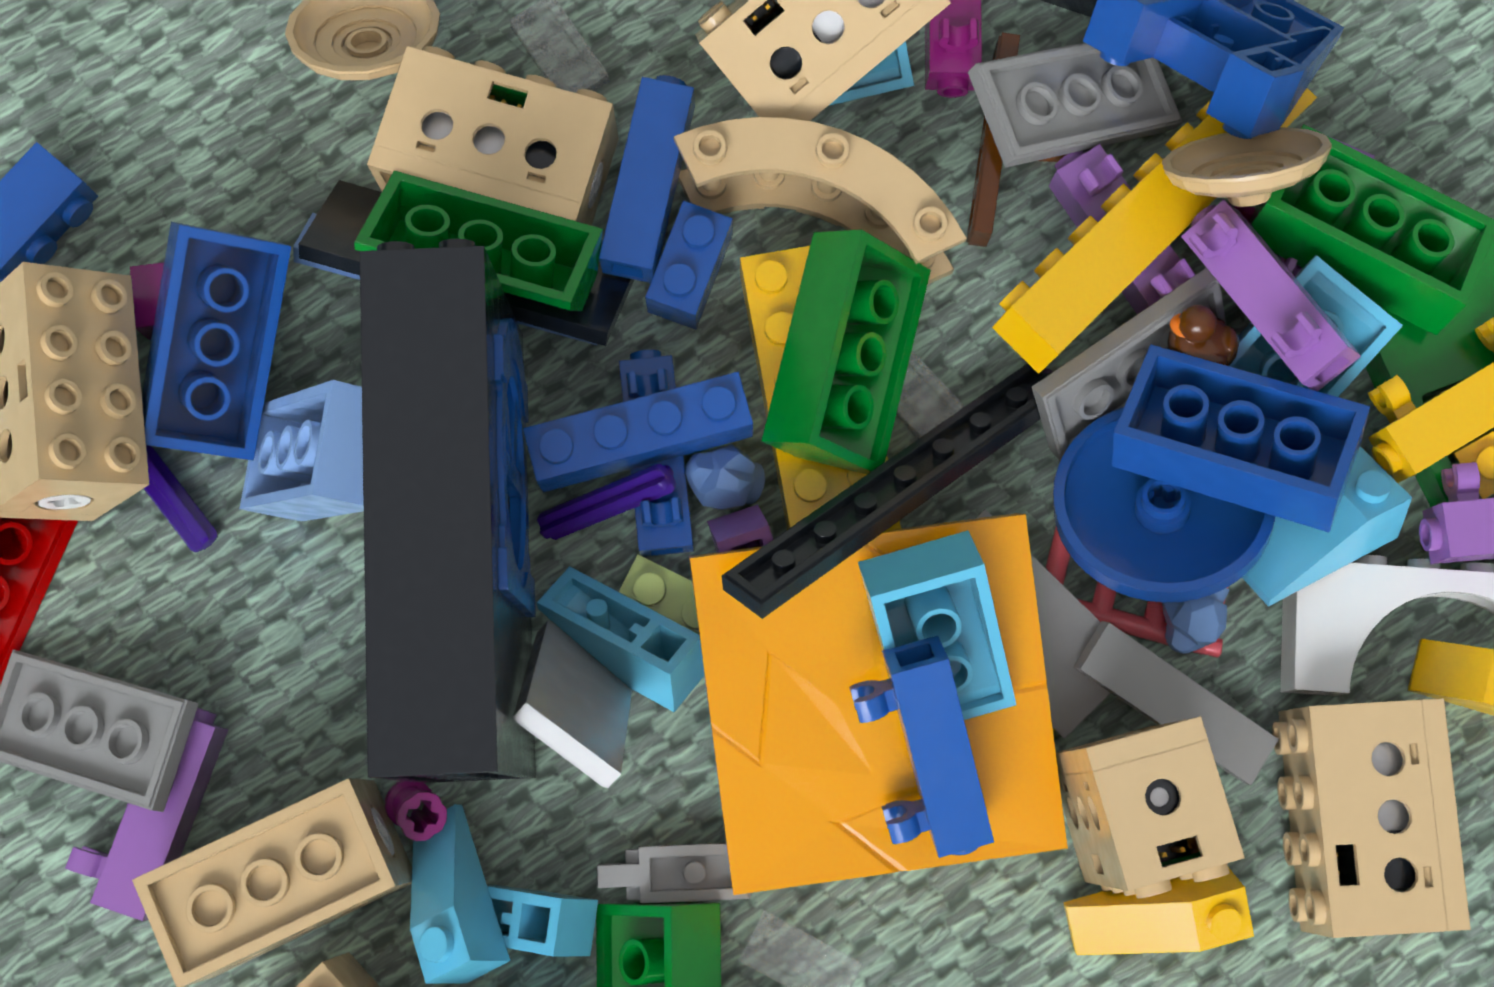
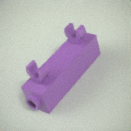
M1100 144L1086 153L1083 151L1074 152L1060 159L1055 164L1057 171L1049 184V188L1077 228L1090 215L1099 222L1107 214L1100 206L1123 183L1132 190L1122 176L1124 171L1112 153L1107 155ZM1169 245L1122 291V294L1138 315L1196 274L1185 258L1180 260L1171 245Z
M1223 199L1218 205H1210L1194 217L1191 222V228L1181 237L1303 385L1312 390L1319 391L1361 357L1359 352L1240 211Z
M1476 462L1453 464L1452 468L1443 469L1441 472L1443 488L1449 502H1443L1422 511L1423 519L1419 525V537L1423 549L1429 552L1430 565L1494 559V498L1479 499L1480 474Z
M197 708L164 812L152 811L128 803L108 854L87 846H82V848L73 846L65 868L99 879L90 901L91 904L141 921L148 920L132 879L181 857L228 729L214 725L217 714Z

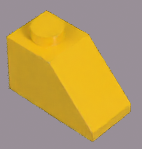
M1420 639L1408 691L1435 699L1444 698L1445 702L1494 716V649Z

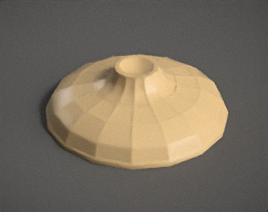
M303 0L289 15L285 36L292 53L317 74L339 80H372L398 73L407 46L424 50L426 46H432L438 32L440 12L434 0Z
M1281 127L1277 131L1259 135L1252 139H1242L1229 133H1222L1192 141L1171 151L1162 160V165L1171 183L1183 190H1187L1195 195L1227 198L1233 206H1255L1267 202L1271 198L1272 192L1293 186L1319 171L1329 155L1332 143L1325 134L1309 129Z

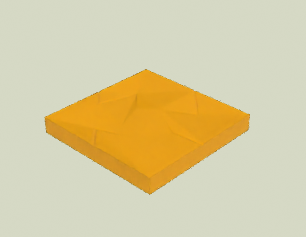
M1014 513L886 530L763 619L723 590L721 577L762 547L689 556L733 895L1068 849L1026 514ZM968 530L985 565L1017 705L964 720L994 843L980 846L974 852L966 855L951 854L939 858L929 831L920 833L919 836L908 842L892 844L889 829L884 818L882 806L900 800L916 801L920 799L898 711H891L884 717L872 722L860 723L849 687L856 683L868 680L882 681L889 679L858 562Z

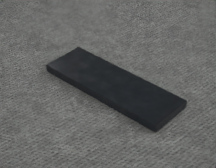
M339 180L299 242V258L360 276V251L355 250L354 242L382 192ZM599 261L597 277L582 311H570L510 293H504L517 321L606 346L634 280L602 273Z

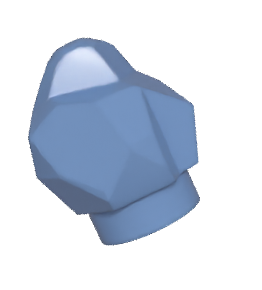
M733 444L720 446L706 453L694 454L690 457L685 467V475L691 489L702 506L709 508L727 509L743 506L744 504H753L759 499L764 488L765 473L762 465L753 462L747 454Z
M1225 588L1210 596L1196 600L1162 602L1163 614L1167 623L1165 638L1172 650L1186 654L1217 641L1226 629L1227 605L1223 603L1229 589Z

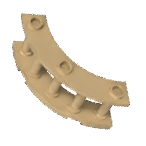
M751 117L726 120L700 126L674 136V142L687 166V169L680 171L678 181L689 203L719 214L740 210L764 209V207L793 209L796 212L820 218L836 226L839 225L846 230H864L910 257L916 264L920 263L930 269L928 284L942 279L954 271L944 251L966 242L967 238L953 214L935 191L912 169L892 154L868 140L820 123L782 117Z

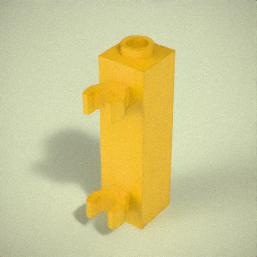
M1493 317L1475 328V332L1483 345L1494 353ZM1494 362L1418 408L1411 401L1409 390L1398 375L1368 392L1374 406L1390 422L1388 426L1368 437L1373 446L1372 455L1374 460L1389 475H1392L1397 483L1421 472L1494 427Z

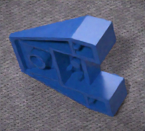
M1097 0L1083 42L1099 50L1100 57L1113 65L1128 66L1131 62L1154 58L1214 92L1206 113L1224 123L1223 129L1227 133L1242 139H1252L1281 128L1340 38L1344 27L1294 0Z

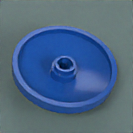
M1124 407L1098 418L1075 437L1066 449L1057 468L1053 492L1054 519L1061 541L1070 556L1097 582L1120 594L1140 600L1165 603L1184 602L1210 596L1229 587L1242 578L1262 556L1269 543L1276 516L1112 467L1113 435Z

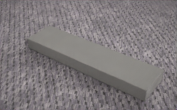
M1101 621L1073 667L1157 725L1201 716L1216 765L1245 784L1252 785L1279 740L1109 622Z

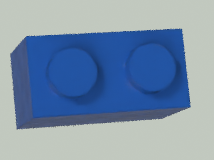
M683 200L645 296L648 313L695 330L697 329L733 236V218Z

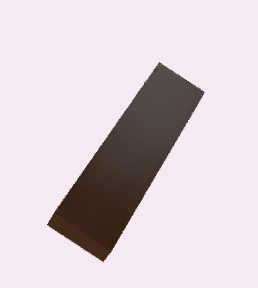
M1002 32V35L998 37L992 60L1017 56L1020 35ZM985 115L966 242H969L968 245L987 247L993 232L1003 162Z

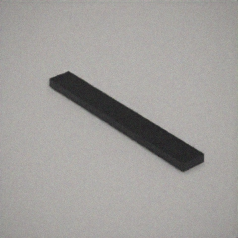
M1028 363L724 573L721 576L723 590L760 618H765L1039 421L1041 418L1032 386L1053 371L1045 367L1038 374Z

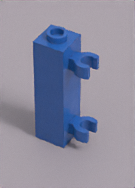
M667 75L657 76L656 79L641 78L599 255L602 273L651 283L656 271L683 161L674 142V136L690 130L695 109L694 87L687 86L679 78Z
M641 350L631 353L630 360L619 361L623 402L676 388L672 355L662 356L659 350ZM684 456L657 462L663 466L669 465L672 468L676 488L672 493L653 501H641L640 506L634 508L640 556L650 557L694 552ZM653 463V464L645 465V466H642V467L630 469L631 474L636 473V472H638V471H640V470H643V469H645V468H648V467H650V466H652V465H655V464H657V463Z
M939 636L883 650L882 654L889 679L862 681L849 688L860 723L872 722L884 717L891 711H898L920 799L916 801H894L882 806L892 844L908 842L919 836L920 833L929 831L937 855L940 858L951 854L966 855L974 852L980 846L994 843L950 661Z

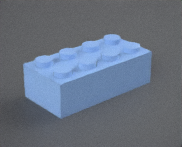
M330 380L264 403L254 461L248 460L240 503L241 510L297 521H308L364 511L361 386Z

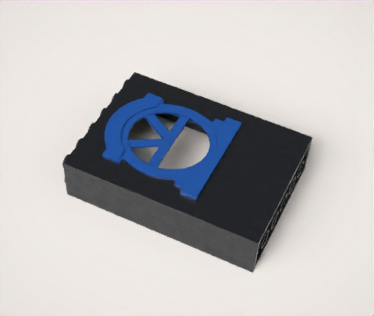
M447 239L439 242V248L415 249L413 244L407 242H384L377 246V250L360 251L368 778L421 783L536 778L535 736L515 722L513 718L532 651L531 617H536L535 579L530 573L526 439L523 431L526 423H529L528 385L525 381L523 334L484 246H476L475 242L467 239Z

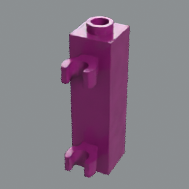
M949 0L951 4L925 24V90H937L938 95L947 98L962 97L968 94V90L975 91L968 71L976 63L982 62L981 0Z

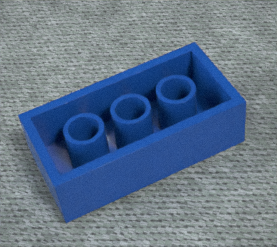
M171 222L142 391L146 445L254 461L289 264L290 245Z
M1150 344L1114 430L1112 467L1329 533L1362 442L1371 406Z

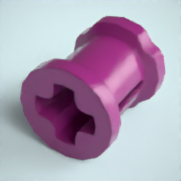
M396 782L389 789L385 797L384 808L387 816L395 825L401 827L403 834L409 839L426 841L434 834L439 833L446 823V807L442 804L439 796L433 793L425 783ZM422 801L424 806L422 810H419L418 807ZM409 809H416L412 811L410 817L407 815Z

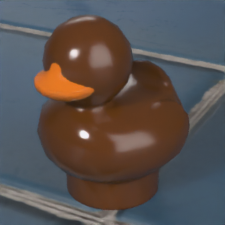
M1191 305L1182 313L1173 316L1170 320L1171 330L1167 341L1168 349L1226 366L1231 365L1236 358L1239 347L1236 331L1232 327L1227 326L1224 320L1217 318L1208 307Z

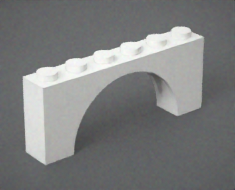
M1365 555L1284 598L1282 608L1280 692L1338 696L1350 693L1354 663L1365 639L1386 615L1410 600L1425 597L1452 598L1472 603L1494 614V564L1480 562L1460 564V570L1441 569V564L1430 565V559L1407 560V566L1387 565V557Z

